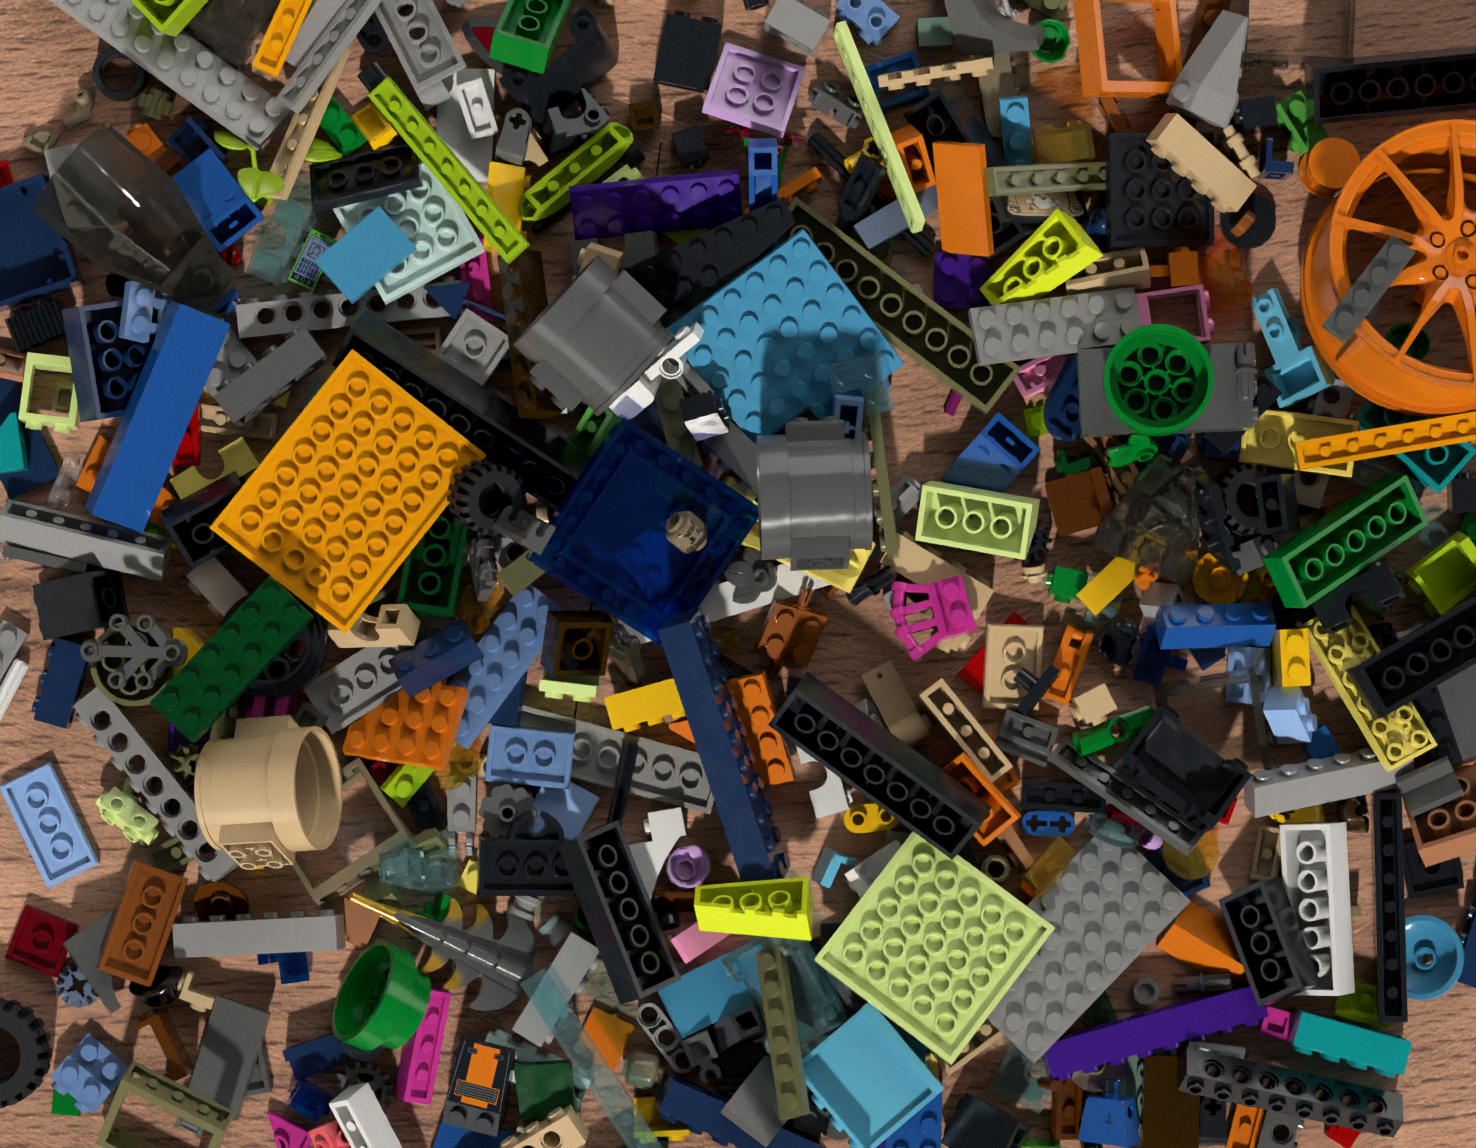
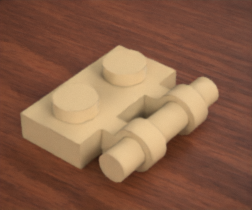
M1233 125L1228 126L1227 129H1223L1219 134L1221 139L1218 141L1219 145L1226 155L1230 154L1235 162L1234 165L1252 181L1261 174L1256 165L1257 160L1246 149L1241 133L1238 134Z

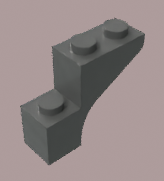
M1323 507L1320 510H1314L1300 517L1301 531L1326 515ZM1301 531L1278 535H1259L1232 547V555L1235 559L1238 558L1240 560L1242 568L1237 570L1238 576L1264 566L1265 563L1262 559L1264 556Z

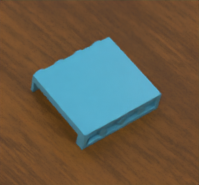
M869 1002L802 1059L806 1085L814 1093L811 1099L821 1110L826 1108L832 1115L829 1119L839 1132L843 1129L851 1138L847 1142L852 1148H876L945 1089L943 1084L886 1016Z

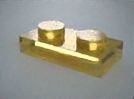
M1057 836L1021 877L1037 894L1043 896L1069 868L1070 861L1077 853L1061 836Z

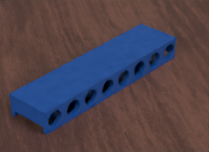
M171 300L86 502L85 508L92 515L143 533L227 335L230 323Z

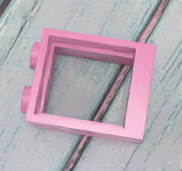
M1203 284L1135 294L1142 326L1151 325L1148 301L1194 295L1199 335L1194 337L1200 343H1206L1211 340L1210 335H1214L1212 318L1208 319L1206 307H1210L1208 290H1203Z

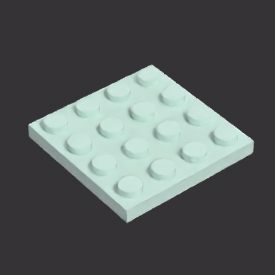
M422 160L423 187L333 209L345 233H347L380 206L416 246L417 250L375 285L385 305L485 252L462 208Z

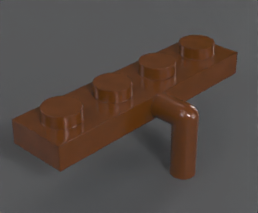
M1072 1025L1063 1035L1084 1030L1085 1026ZM1051 1077L1038 1078V1087L1052 1091L1051 1139L1078 1140L1082 1122L1083 1089L1076 1085L1071 1078L1057 1081L1056 1078Z

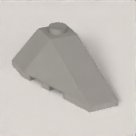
M1222 10L1177 76L1166 103L1177 113L1227 129L1239 99V93H1237L1238 79L1242 75V68L1240 67L1242 52L1245 51L1249 20L1246 16Z

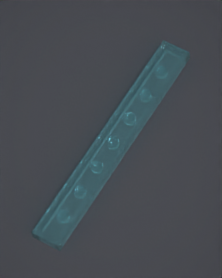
M542 968L521 982V987L627 1147L663 1148L546 969Z

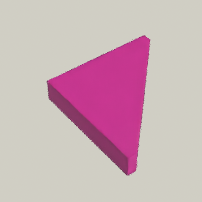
M272 1110L268 1111L267 1116L269 1117L278 1148L310 1147L312 1140L308 1133L309 1129Z

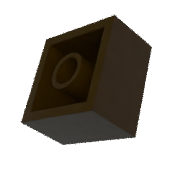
M548 611L540 664L552 676H605L613 622L601 611Z

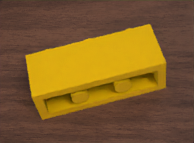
M674 678L604 697L612 729L624 728L625 733L640 729L641 722L647 721L648 726L665 722L664 716L671 714L672 719L686 716Z

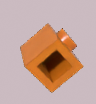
M147 123L134 125L127 131L128 136L123 139L144 166L168 150Z

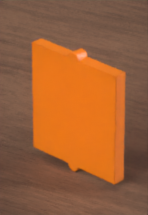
M593 1006L572 1051L590 1059L592 1064L598 1063L614 1071L635 1029V1025L618 1018L616 1013L610 1014Z

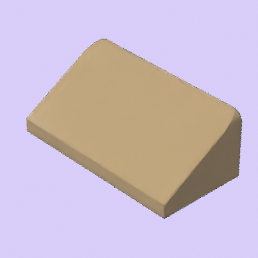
M1259 824L1249 879L1257 881L1278 877L1282 879L1280 827Z

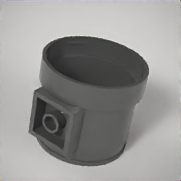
M597 255L551 301L521 334L513 346L533 364L529 368V372L532 374L529 377L530 380L541 391L547 388L553 394L550 397L551 400L561 410L564 411L567 407L570 411H573L582 402L587 404L596 416H599L643 373L670 342L674 334L664 328L658 320L667 310L624 269L618 274Z
M834 416L821 417L820 421H808V418L797 417L791 419V422H786L785 434L757 435V490L761 560L790 559V571L848 569L850 551H854V549L872 550V484L868 438H845L844 420H837V417Z

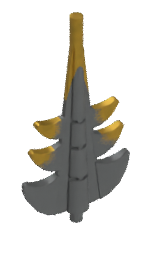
M354 891L351 892L348 898L349 902L377 914L431 947L429 957L421 968L422 973L432 972L441 968L447 963L449 958L454 960L452 974L448 981L443 984L444 989H457L466 986L479 975L482 979L481 988L476 998L469 1004L471 1009L478 1011L501 1009L518 997L527 982L538 986L542 980L541 975L532 972V963L535 956L533 933L524 919L509 911L506 912L505 929L499 939L496 940L493 939L492 920L487 910L481 904L475 905L474 920L471 926L465 930L462 929L463 913L455 898L449 899L448 910L442 922L376 902Z

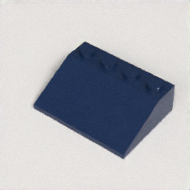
M123 300L62 309L80 422L123 416L155 341L154 334H150L149 342L146 343L119 337ZM153 309L151 323L157 324L155 309Z

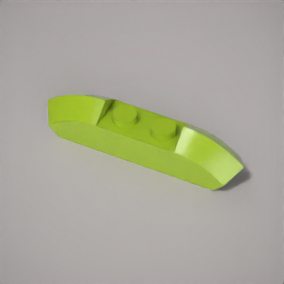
M617 122L609 123L522 195L518 202L522 220H541L569 203V186L592 184L624 155L634 141L632 130Z

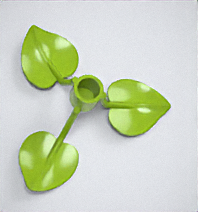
M224 126L214 129L212 131L214 139L221 146L232 150H244L246 148L250 150L252 168L239 170L237 179L244 192L253 202L264 206L272 205L275 198L265 196L281 191L285 185L284 180L275 173L258 170L255 148ZM314 137L305 160L325 162L339 159L344 155L333 144Z

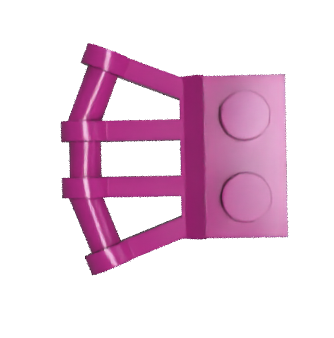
M962 575L938 582H931L927 585L892 582L891 590L894 592L892 610L889 613L891 618L895 620L897 628L894 631L896 637H899L909 649V655L913 660L919 659L943 640L977 630ZM905 592L929 595L930 599L903 606ZM933 609L935 618L912 625L907 624L905 616ZM938 627L939 632L921 645L911 635Z

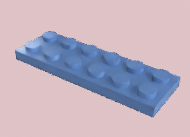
M532 584L511 598L478 643L484 657L459 670L448 683L449 686L463 687L469 691L455 741L467 750L542 651L547 612L565 611Z

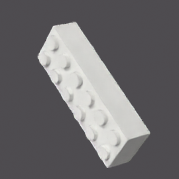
M1346 822L1280 825L1282 882L1321 983L1297 995L1341 996L1355 993Z

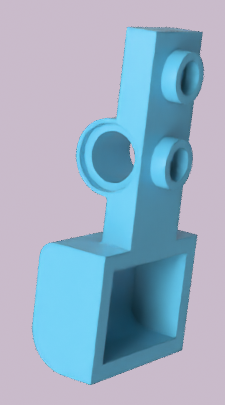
M1272 288L1250 300L1276 363L1264 371L1268 380L1283 392L1276 399L1279 408L1286 409L1334 384L1333 371L1323 359L1317 347L1310 345L1305 349L1302 348L1299 338L1302 337L1301 328L1298 322L1288 314L1279 290Z

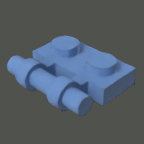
M135 281L125 282L119 337L141 343L149 342L150 334H154L156 338L171 303L172 290L161 289L160 299L155 298V286ZM153 309L158 310L157 324L151 323Z

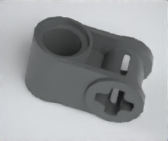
M515 108L507 113L502 133L498 139L495 159L523 165L532 127L531 117L525 110ZM522 115V119L526 124L525 126L520 125L519 129H515V125L511 121Z

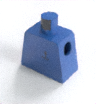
M1103 1079V1093H1096L1087 1097L1078 1136L1079 1141L1125 1148L1139 1144L1136 1101L1133 1097L1120 1096V1080Z

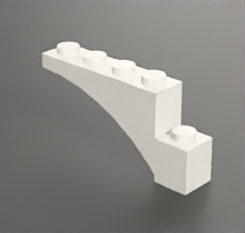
M681 806L648 812V818L643 819L646 836L652 835V840L628 844L650 901L657 877L666 857L679 837L686 835Z

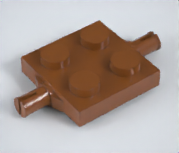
M802 587L797 602L773 599L754 646L756 653L773 658V662L768 670V673L772 676L779 677L785 662L808 667L828 617L826 613L814 610L808 606L813 594V590Z

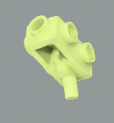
M126 778L122 791L114 786L109 793L107 791L103 792L95 804L100 808L99 812L102 819L112 826L116 824L120 827L127 839L134 843L138 841L143 846L145 843L150 845L159 834V831H157L159 820L139 805L140 801L137 797L133 796L134 789L128 783L129 778Z

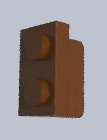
M1101 466L1046 483L1045 489L1059 535L1065 536L1116 521L1115 515L1119 514V509L1115 498L1110 499L1107 488L1111 487V481L1108 472H1102Z

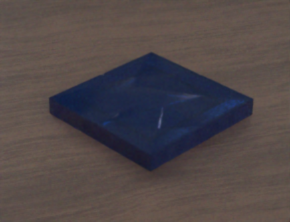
M620 415L548 522L556 527L541 555L529 550L525 557L540 569L663 648L658 629L670 615L700 606L758 520V505L623 415ZM691 511L707 525V543L701 550L683 553L667 540L665 525L674 513Z

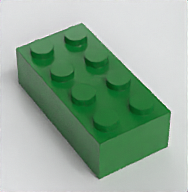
M508 0L493 34L489 58L544 74L574 0Z

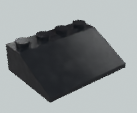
M1475 663L1411 701L1437 743L1436 747L1425 752L1428 764L1447 756L1451 765L1476 756Z

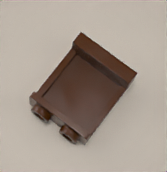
M156 1007L137 1017L138 1023L132 1026L134 1031L150 1025L171 1067L170 1070L162 1074L163 1076L176 1082L194 1071L195 1067L166 1009L158 1012Z

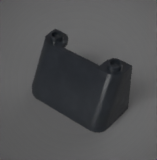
M585 5L571 17L569 22L570 32L577 40L576 43L548 66L544 74H539L534 78L528 70L514 67L499 79L503 91L518 108L525 110L529 114L534 125H543L547 109L559 107L560 113H562L580 97L581 88L587 91L617 64L618 52Z
M1160 705L1121 753L1113 766L1124 777L1206 833L1214 828L1253 774L1247 771L1248 766L1238 758L1224 760L1180 726L1181 722L1178 719L1180 715L1169 706L1164 708Z

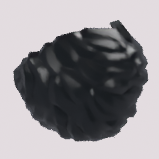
M1127 617L1118 619L1115 623L1106 624L1101 627L1098 633L1097 641L1099 642L1100 654L1108 662L1118 666L1132 663L1144 645L1139 629Z

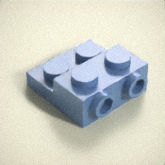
M87 1033L50 1076L54 1080L51 1086L63 1096L67 1092L76 1099L73 1104L86 1114L88 1111L95 1113L120 1084L129 1066L93 1035Z

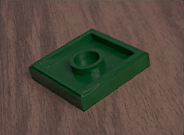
M571 1059L514 1064L521 1120L547 1118V1115L558 1107L564 1109L569 1105L578 1114Z

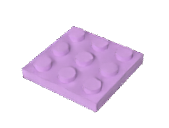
M726 42L705 99L702 113L783 138L806 68Z

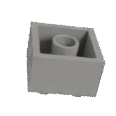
M777 0L764 21V31L813 59L830 30L831 21L827 19L828 14L817 7H813L811 10L803 5L804 0Z

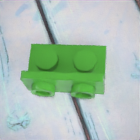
M1301 90L1276 104L1278 120L1276 127L1284 130L1287 135L1285 141L1293 153L1297 152L1299 156H1302L1313 149L1319 141L1330 138L1322 124H1313L1306 118V98Z

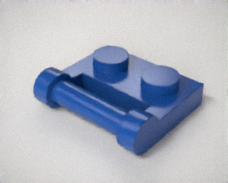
M915 50L864 67L883 115L886 114L885 111L920 99L923 100L930 95L927 85L917 86L918 89L883 101L881 100L879 93L887 91L888 86L879 88L878 76L884 73L921 68Z

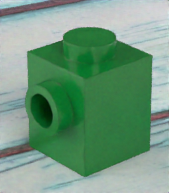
M1054 566L1053 571H1048L1046 575L1045 587L1049 588L1048 594L1054 595L1053 601L1070 604L1071 599L1081 601L1076 594L1087 585L1089 573Z

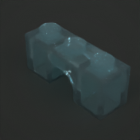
M289 197L287 200L280 199L271 217V221L284 228L286 232L285 243L277 250H267L258 246L246 271L279 288L282 283L287 284L289 281L288 277L293 269L290 266L294 258H298L304 245L302 241L306 232L310 233L311 228L314 229L317 218L314 217L313 209Z
M402 848L379 854L378 872L380 882L427 894L458 888L456 860L441 856L424 859V852L411 848Z

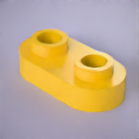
M875 803L853 805L844 814V824L853 833L891 830L897 826L899 821L893 816L887 822L882 821L881 813L885 810ZM856 814L863 816V822L860 825L853 823L852 819Z

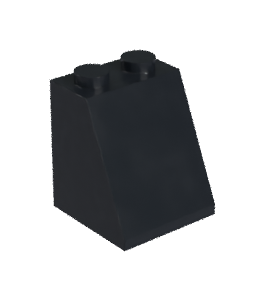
M117 570L86 572L32 585L34 591L33 599L37 606L39 629L43 640L110 628L109 620L114 614H123L130 621L121 573ZM118 617L115 624L123 622L122 619Z

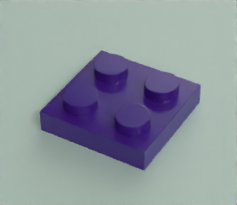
M935 253L934 302L944 310H969L971 308L990 306V302L980 291V288L991 277V259L988 260L986 256Z

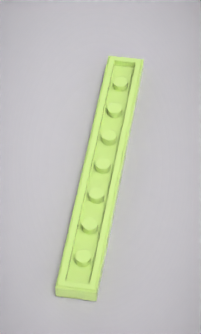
M846 20L838 22L835 25L833 38L884 166L888 168V176L910 231L913 234L920 232L926 220Z

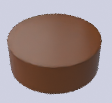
M1249 209L1246 210L1229 231L1236 237H1240L1252 225L1256 216Z

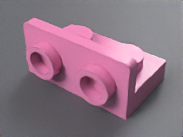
M1064 354L1035 358L1020 366L1021 371L1013 381L1022 395L1027 409L1040 407L1045 404L1067 359Z

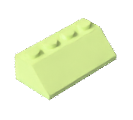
M930 480L922 485L915 540L1025 560L1036 529L1040 499Z

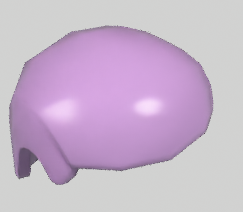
M693 844L679 847L673 851L667 860L666 872L671 882L684 889L695 888V886L701 885L710 874L711 860L708 853L698 845Z

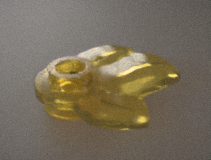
M499 583L495 584L494 590H491L488 601L476 602L475 589L471 585H468L463 590L460 604L465 611L463 620L471 633L480 634L485 632L506 607L501 605L502 589ZM476 614L480 615L481 621L478 624H473L472 617Z
M457 743L452 749L446 771L435 769L432 775L441 777V789H456L463 784L466 778L472 777L479 772L481 766L480 757L476 752L467 750ZM465 761L472 762L469 768L462 767V764Z

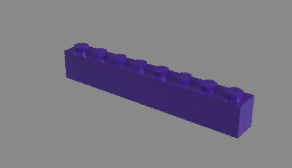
M1248 982L1234 986L1231 990L1213 992L1063 1035L1047 1050L1042 1058L1047 1076L1056 1078L1057 1081L1072 1078L1073 1072L1083 1070V1073H1090L1099 1070V1065L1108 1062H1110V1065L1127 1062L1126 1057L1137 1054V1057L1141 1058L1154 1054L1153 1049L1164 1047V1050L1180 1047V1042L1191 1039V1042L1207 1039V1034L1217 1031L1220 1035L1234 1031V1026L1244 1024L1245 1027L1254 1026L1261 1023V1018L1268 1017L1266 1005L1258 1007Z

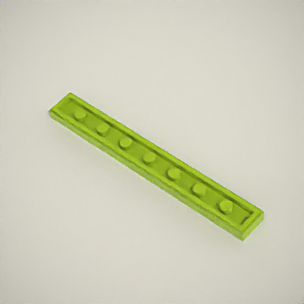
M387 76L367 95L506 263L510 264L530 245L391 77Z

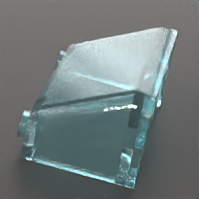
M762 936L721 959L724 964V972L728 978L737 982L744 981L765 1020L755 952L776 947L785 957L787 956L800 1047L847 1021L845 1008L823 967L814 961L816 954L808 940ZM766 1032L764 1046L766 1051L770 1054L768 1035Z

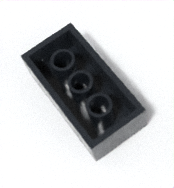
M1281 877L1260 880L1218 900L1258 1007L1276 1004L1321 984Z

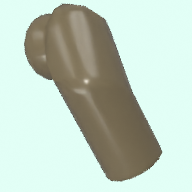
M80 89L75 94V111L62 118L69 130L88 120L92 115L94 98L85 89Z

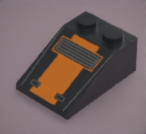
M461 1036L445 1102L444 1124L494 1137L498 1136L507 1115L517 1049Z

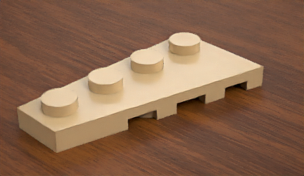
M993 56L880 74L878 76L879 88L888 86V91L905 88L904 83L916 82V86L933 84L932 79L944 77V82L961 79L960 74L972 72V77L989 75L988 69H994Z

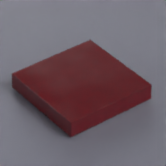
M26 904L5 957L58 978L68 955V951L63 943L76 935L79 924Z

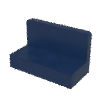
M1266 138L1260 144L1258 169L1261 174L1257 178L1272 180L1288 179L1294 172V162L1273 161V138Z
M333 1032L285 1048L282 1051L285 1061L290 1062L296 1080L349 1062L348 1055L342 1046V1041L337 1039Z

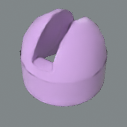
M1144 828L1139 835L1138 842L1146 849L1156 850L1163 844V839L1147 828Z

